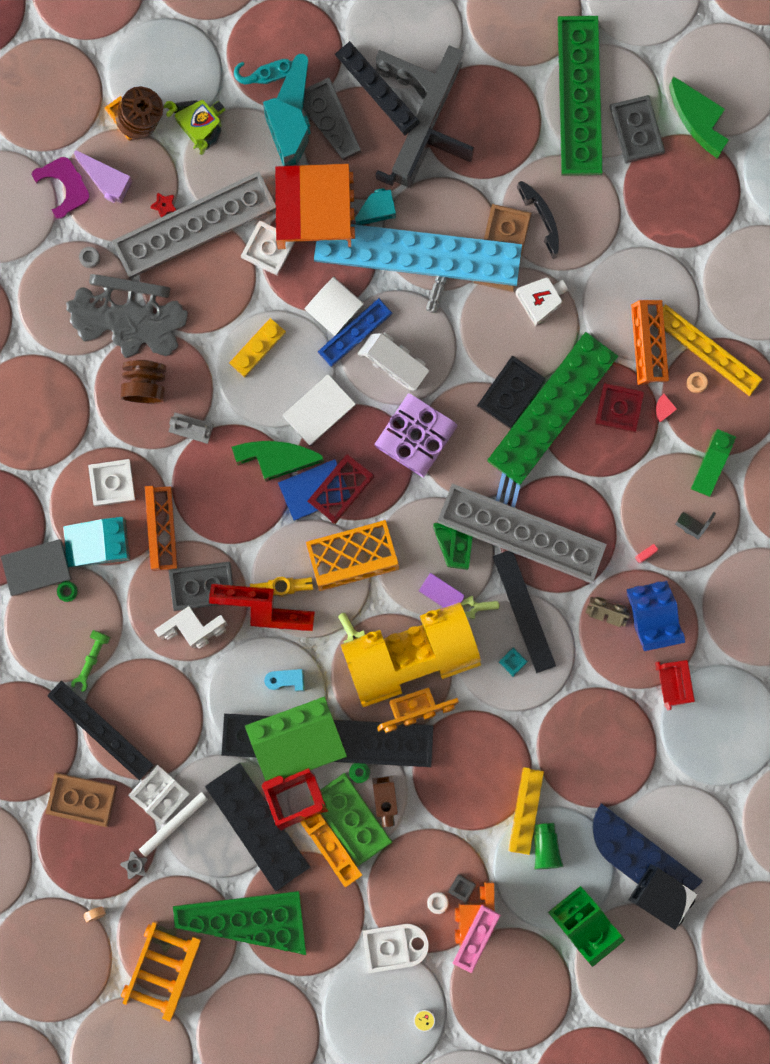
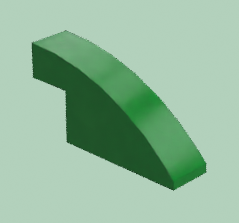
M673 77L669 84V89L679 118L695 141L715 158H718L729 139L713 130L725 109L681 80Z
M257 441L231 447L237 465L255 459L258 460L265 482L324 462L321 454L286 442Z

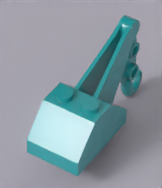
M298 54L293 61L280 59L260 66L247 77H243L239 73L240 68L245 63L237 64L234 69V77L239 83L244 85L252 83L269 84L285 78L277 98L263 102L264 116L282 165L297 166L308 145V135L311 134L308 117L302 114L309 65L308 57L305 54Z

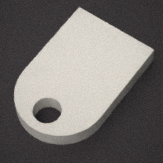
M399 924L362 930L368 973L412 967L423 961L427 955V936L416 925ZM417 937L424 941V946L419 950L414 949L411 945L412 940Z

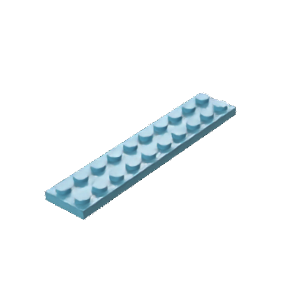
M351 224V227H355V239H351V247H348L347 240L316 241L314 262L517 286L522 244Z

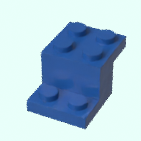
M659 581L649 585L626 589L627 597L632 606L634 628L644 651L685 643V636L679 624L677 602L667 581Z

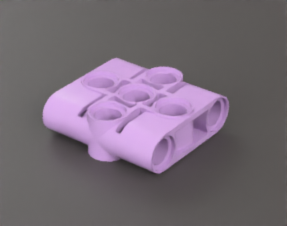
M408 393L395 414L390 418L389 423L374 446L414 473L425 477L458 425ZM424 414H430L433 420L430 423H425L421 417ZM395 420H402L405 425L403 428L397 429L393 426V422ZM413 431H419L422 437L419 440H413L410 434ZM430 442H436L439 445V449L437 451H430L427 445ZM408 448L411 453L408 457H402L399 454V450Z

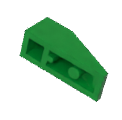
M719 429L713 433L691 490L710 497L730 454L736 436Z

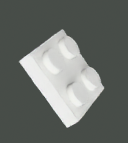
M259 220L241 254V258L278 276L296 241L286 242V249H277L276 228Z
M130 459L88 465L95 507L136 501Z

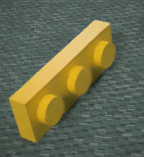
M270 318L229 364L245 378L284 336L286 331Z

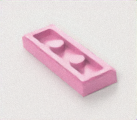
M481 905L453 961L454 965L470 973L473 972L501 914Z

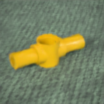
M277 577L264 583H250V587L274 589V596L285 597L288 594H295L296 591L313 590V584H308L313 582L312 577L301 579ZM285 582L287 589L284 592H278L276 590L277 583Z

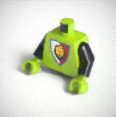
M204 100L177 103L167 101L163 107L169 109L166 116L170 117L173 113H176L174 115L176 122L195 144L193 149L198 148L200 150V155H203L207 149L217 144L222 127L218 116L226 111L220 101H217L211 107Z

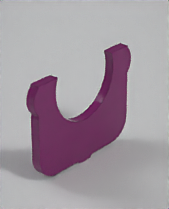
M60 157L44 167L36 168L32 171L31 175L36 184L44 178H56L64 184L66 197L63 203L51 209L57 219L64 218L67 213L82 206L89 200V192L82 181L80 173H77L68 158Z

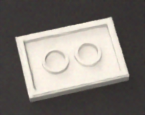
M326 375L282 416L311 446L356 404L329 375Z

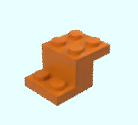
M492 881L484 882V886H480V899L484 900V903H459V908H455V921L459 922V929H455V942L459 944V947H461L481 905L495 911L494 883Z

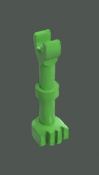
M93 630L90 638L96 641L90 654L86 655V663L78 678L74 679L71 683V687L75 688L77 682H81L83 684L81 692H85L88 688L87 679L93 665H96L98 661L96 658L102 645L108 644L111 638L96 630Z

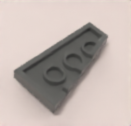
M324 79L305 88L303 109L340 157L345 160L361 153L360 146L331 79Z

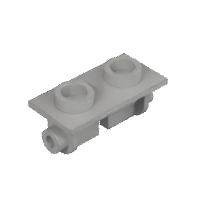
M174 413V416L170 419L168 432L208 444L214 424Z

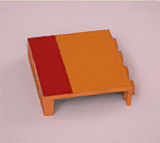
M349 164L275 166L277 249H286V242L347 240L348 247H351V239H355V227H351V221L355 220L354 208H350V202H354V190H350V184H354V173L349 172Z

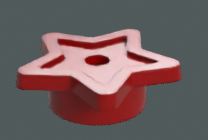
M157 193V201L150 208L157 210L160 218L176 211L172 204L174 195L165 197Z

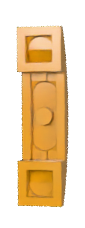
M321 814L300 822L345 888L363 876Z

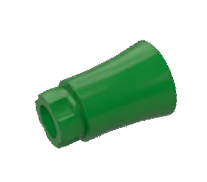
M555 823L535 825L534 870L564 867L559 850L558 836L555 833Z

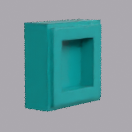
M513 647L498 663L513 677L528 661Z

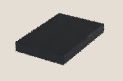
M511 356L477 404V407L511 429L546 378L514 356Z

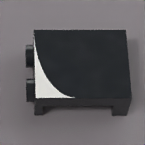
M650 864L628 900L676 930L683 923L688 909L694 905L697 893L661 869Z

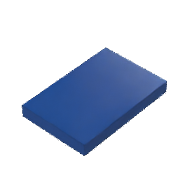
M335 459L278 482L294 521L318 512L307 501L337 466ZM339 476L334 478L327 487L328 489L340 488ZM341 476L342 488L347 487L343 476ZM342 490L343 501L351 497L349 491ZM340 491L328 492L329 503L341 502ZM323 492L316 500L318 503L327 504L326 492Z

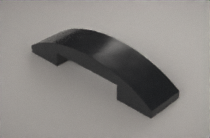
M520 181L518 182L517 189L525 205L534 203L549 235L545 236L544 243L552 258L555 259L559 250V236L554 217L543 198L531 186Z

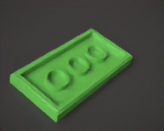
M345 773L320 789L328 812H323L322 815L357 866H360L392 843V840Z

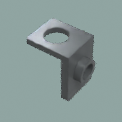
M682 512L675 525L699 540L716 513L713 512L703 525L685 512Z

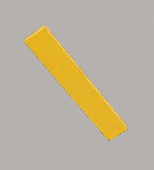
M666 304L663 306L665 332L750 396L763 379Z

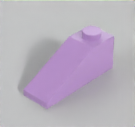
M75 150L74 155L77 161L102 192L104 198L113 203L115 201L122 203L132 184L131 177Z

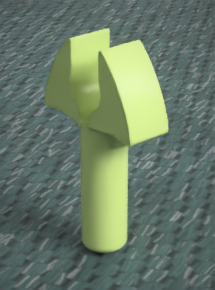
M473 596L461 602V605L468 604L474 607L469 612L465 611L466 617L470 619H475L477 611L495 610L500 607L498 601L476 603L473 600Z
M341 613L338 616L348 634L347 640L343 641L344 643L353 640V636L360 638L365 635L364 630L361 632L355 631L346 613Z

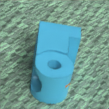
M302 669L272 671L265 676V685L271 690L295 686L296 692L305 691Z

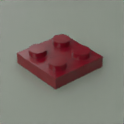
M604 383L595 424L636 433L644 392Z

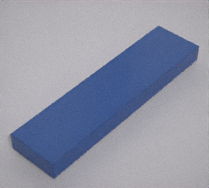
M378 298L317 351L318 354L330 367H333L393 313Z

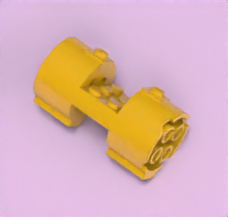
M460 602L441 609L428 611L426 614L420 615L422 625L410 627L408 630L400 633H393L384 639L381 631L378 630L340 644L362 707L402 694L400 684L439 671L441 678L444 679L481 666L479 651Z

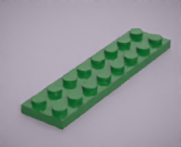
M558 16L561 176L602 175L598 16Z
M585 332L487 459V462L520 486L618 358V355Z

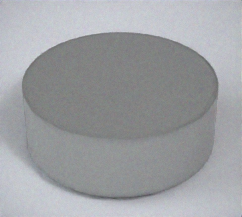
M86 247L79 253V260L84 267L94 268L100 262V255L95 248Z

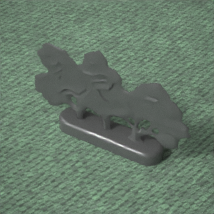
M90 274L89 284L102 287L104 289L102 294L94 296L89 289L81 287L76 291L74 299L66 302V310L71 313L70 322L77 329L78 335L83 341L97 339L104 331L109 329L113 332V342L121 347V352L125 358L137 354L143 343H146L153 353L163 356L172 354V351L178 347L176 337L172 334V331L185 326L188 312L183 310L182 305L178 301H171L165 306H159L155 301L156 297L168 298L171 290L169 287ZM112 291L128 292L127 303L124 305L115 304L110 298ZM134 293L150 296L146 306H141L134 302ZM95 298L94 302L90 303V299ZM103 298H105L104 305L96 308L95 304L98 300L103 301ZM108 301L111 302V307L107 305ZM153 307L157 308L156 314L153 313Z

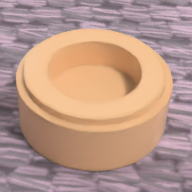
M694 372L688 377L687 388L691 392L701 393L707 388L708 379L705 374Z
M97 907L84 914L86 923L105 916L104 907Z

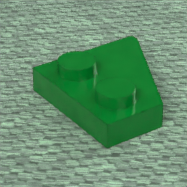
M434 523L433 529L447 567L468 570L473 537L442 524Z

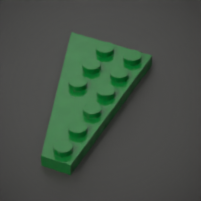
M299 891L173 906L175 928L307 955Z

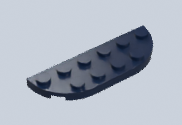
M600 803L593 818L594 842L600 854L615 868L636 884L639 883L650 864L661 869L691 890L696 889L703 882L702 879Z

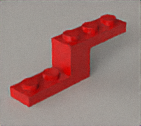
M211 584L209 604L251 607L250 626L313 631L315 611L273 608L274 589Z

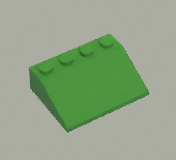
M325 696L245 725L265 781L277 776L287 778L309 768L312 770L347 757Z

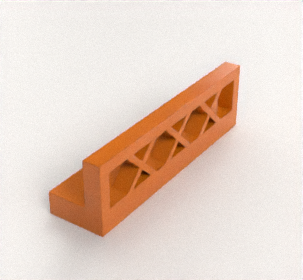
M639 300L631 304L638 385H646L651 382H668L662 300ZM648 306H656L657 314L654 318L648 313ZM652 324L658 329L656 338L650 333ZM654 344L660 349L658 358L651 351ZM655 365L662 370V377H654L653 368Z
M145 486L151 570L178 569L172 487L154 488V486ZM167 492L168 500L162 506L156 501L155 493ZM162 510L169 515V521L164 527L157 521V516ZM169 524H170V532L166 529V528L169 526ZM163 531H166L171 537V541L166 547L159 542V536ZM165 551L172 556L173 565H161L160 557Z

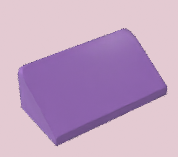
M432 573L428 575L419 589V592L443 608L458 602L461 603L465 597L464 594Z

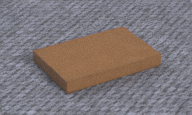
M55 773L45 814L108 827L117 786Z

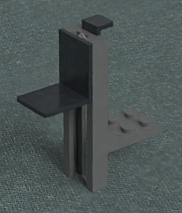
M449 45L436 74L384 51H378L376 71L383 77L397 79V82L407 86L409 84L413 86L423 99V103L416 116L420 123L408 133L392 168L391 175L377 170V180L390 186L397 182L411 188L430 145L468 162L472 161L474 147L433 130L462 67L463 62H461L464 51Z

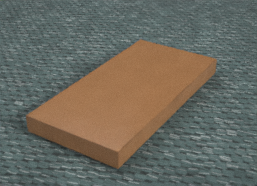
M492 204L484 240L522 244V257L532 213ZM474 281L475 284L513 292L515 287L512 285Z

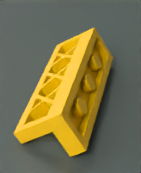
M525 767L522 769L508 849L510 852L530 855L544 771Z

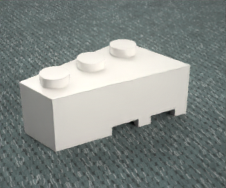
M387 333L370 334L357 354L360 357L366 356L374 362L373 365L375 367L382 368L391 378L407 389L416 390L430 371L425 367L426 363L417 357L414 359L410 356V351L404 346H397L393 343L394 339Z

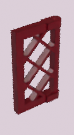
M346 454L307 502L332 523L336 524L375 476ZM347 463L353 466V472L341 473V470ZM357 474H362L366 477L360 486L356 484ZM354 475L355 486L342 488L341 476ZM339 476L340 488L328 489L327 487L334 478ZM355 489V492L348 501L343 502L342 490ZM340 491L341 502L329 503L328 492ZM323 492H326L327 504H320L316 501ZM342 505V508L335 516L330 512L329 506Z

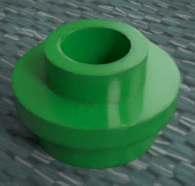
M64 581L59 584L57 596L60 600L71 602L77 597L78 589L74 583ZM66 588L71 589V594L68 596L64 594Z
M354 763L349 770L350 778L356 783L365 782L370 776L369 767L366 764ZM358 768L364 771L361 777H358L355 773Z

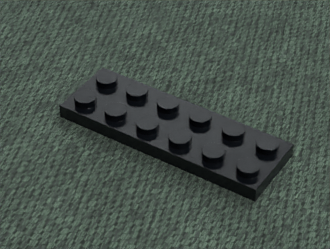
M240 762L205 786L275 892L310 868V865L285 829L281 831L276 826L268 803Z

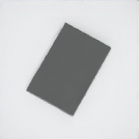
M649 95L610 104L609 107L625 164L665 153Z
M61 539L1 556L11 596L72 580Z
M231 562L168 570L173 611H182L188 606L191 609L218 606V604H209L211 584L234 586Z

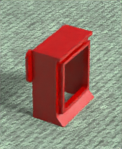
M688 660L664 663L660 665V661L655 662L656 670L659 671L664 706L667 708V711L672 710V706L695 702Z
M309 768L287 778L277 776L262 784L275 824L281 831L317 814L328 812L316 776ZM307 782L315 805L285 818L277 794Z

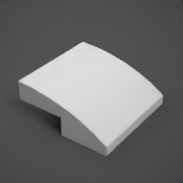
M333 277L311 300L305 310L336 336L347 322L356 315L364 303Z
M156 764L133 789L129 797L162 825L189 795V792Z

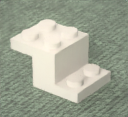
M188 606L154 631L162 640H170L178 634L177 630L179 629L192 648L197 647L200 649L209 643L208 639L213 635L218 637L226 631L225 627L228 624L219 615L203 626L197 615Z

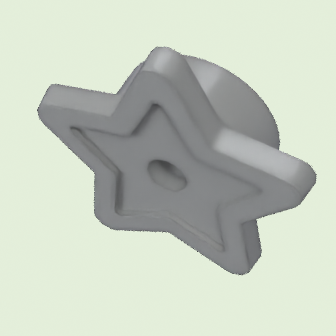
M131 852L129 860L122 862L120 865L127 870L128 879H131L136 874L146 875L143 866L148 859L138 858L134 852Z

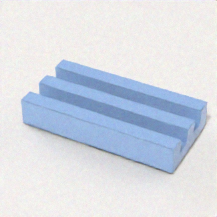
M503 473L496 496V501L498 502L500 501L506 477ZM510 478L503 502L506 505L508 504L513 480ZM516 484L511 507L514 508L520 489L518 484Z

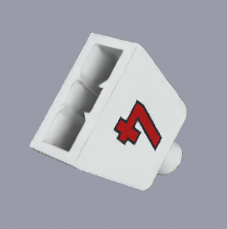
M547 277L519 287L516 290V295L534 325L537 326L561 306L562 300L560 295L567 292L568 288L563 280L552 285Z

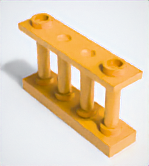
M154 921L152 925L148 924L144 936L147 939L129 986L125 985L121 997L124 998L122 1004L127 1005L130 998L160 1009L164 1013L162 1019L170 1022L174 1016L202 938L193 936L192 940H183L157 930L159 922ZM153 937L183 948L187 952L185 959L178 961L149 950ZM145 958L175 968L176 972H179L177 980L170 981L141 970ZM140 978L169 989L168 992H171L169 1001H161L135 991L134 987L137 979Z

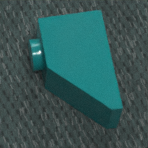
M382 188L370 194L355 217V224L366 225L396 218L391 190Z

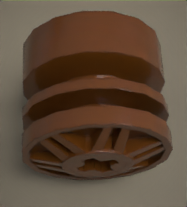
M142 86L133 87L124 94L115 117L117 127L124 135L137 140L152 135L163 115L164 107L159 95L152 89Z
M149 360L126 361L123 363V370L127 372H123L122 377L131 382L121 384L122 400L147 404L164 402L165 387L156 383L166 380L165 375H162L166 372V365Z

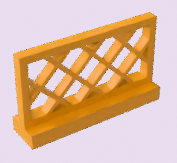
M386 520L306 542L319 592L399 570L398 560ZM383 527L385 534L381 540L371 535L374 529ZM361 533L366 536L361 546L351 541L355 534ZM369 538L379 543L374 553L364 548ZM342 539L346 542L341 551L331 546L334 540ZM321 544L326 549L320 557L313 553L311 546ZM349 544L359 549L354 558L344 553ZM381 545L390 549L391 556L382 558L377 555ZM329 549L339 554L334 563L324 559ZM361 551L371 555L368 562L361 563L356 560ZM342 556L351 561L348 568L342 569L337 566ZM321 562L331 566L328 573L319 575L318 567Z

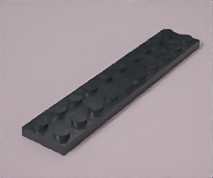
M224 714L221 756L256 758L245 725L270 716ZM334 720L347 756L334 762L431 767L434 725L412 724L405 726L401 724L397 726L396 730L385 733V730L379 732L377 729L384 722Z

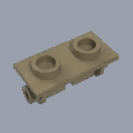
M590 597L585 613L589 614V617L603 621L605 614L609 615L607 623L618 627H625L627 623L626 618H629L630 610H627V607L621 604L613 605L607 603V600L601 597Z

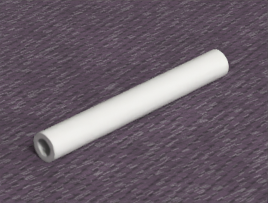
M201 792L139 849L140 852L147 857L209 799Z

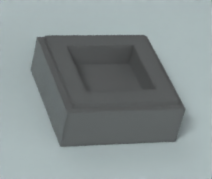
M458 874L448 893L467 903L476 884Z

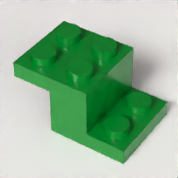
M581 886L548 912L592 967L625 941L624 937L612 925L601 908Z

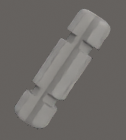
M436 276V283L433 285L429 297L430 301H428L426 307L427 311L437 312L438 303H440L444 290L443 285L446 284L447 277Z

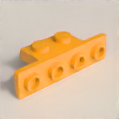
M429 687L390 700L389 704L395 719L380 724L377 729L379 732L385 730V733L396 730L398 725H412L417 722L416 719L423 717L426 720L436 716V712H450L455 709L454 706L459 700L455 698L435 705Z

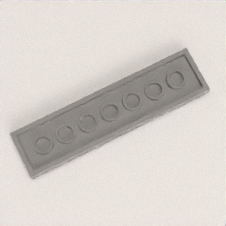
M256 172L113 240L112 243L131 279L276 210V204L260 172Z
M453 483L437 521L439 524L589 583L594 581L607 545Z

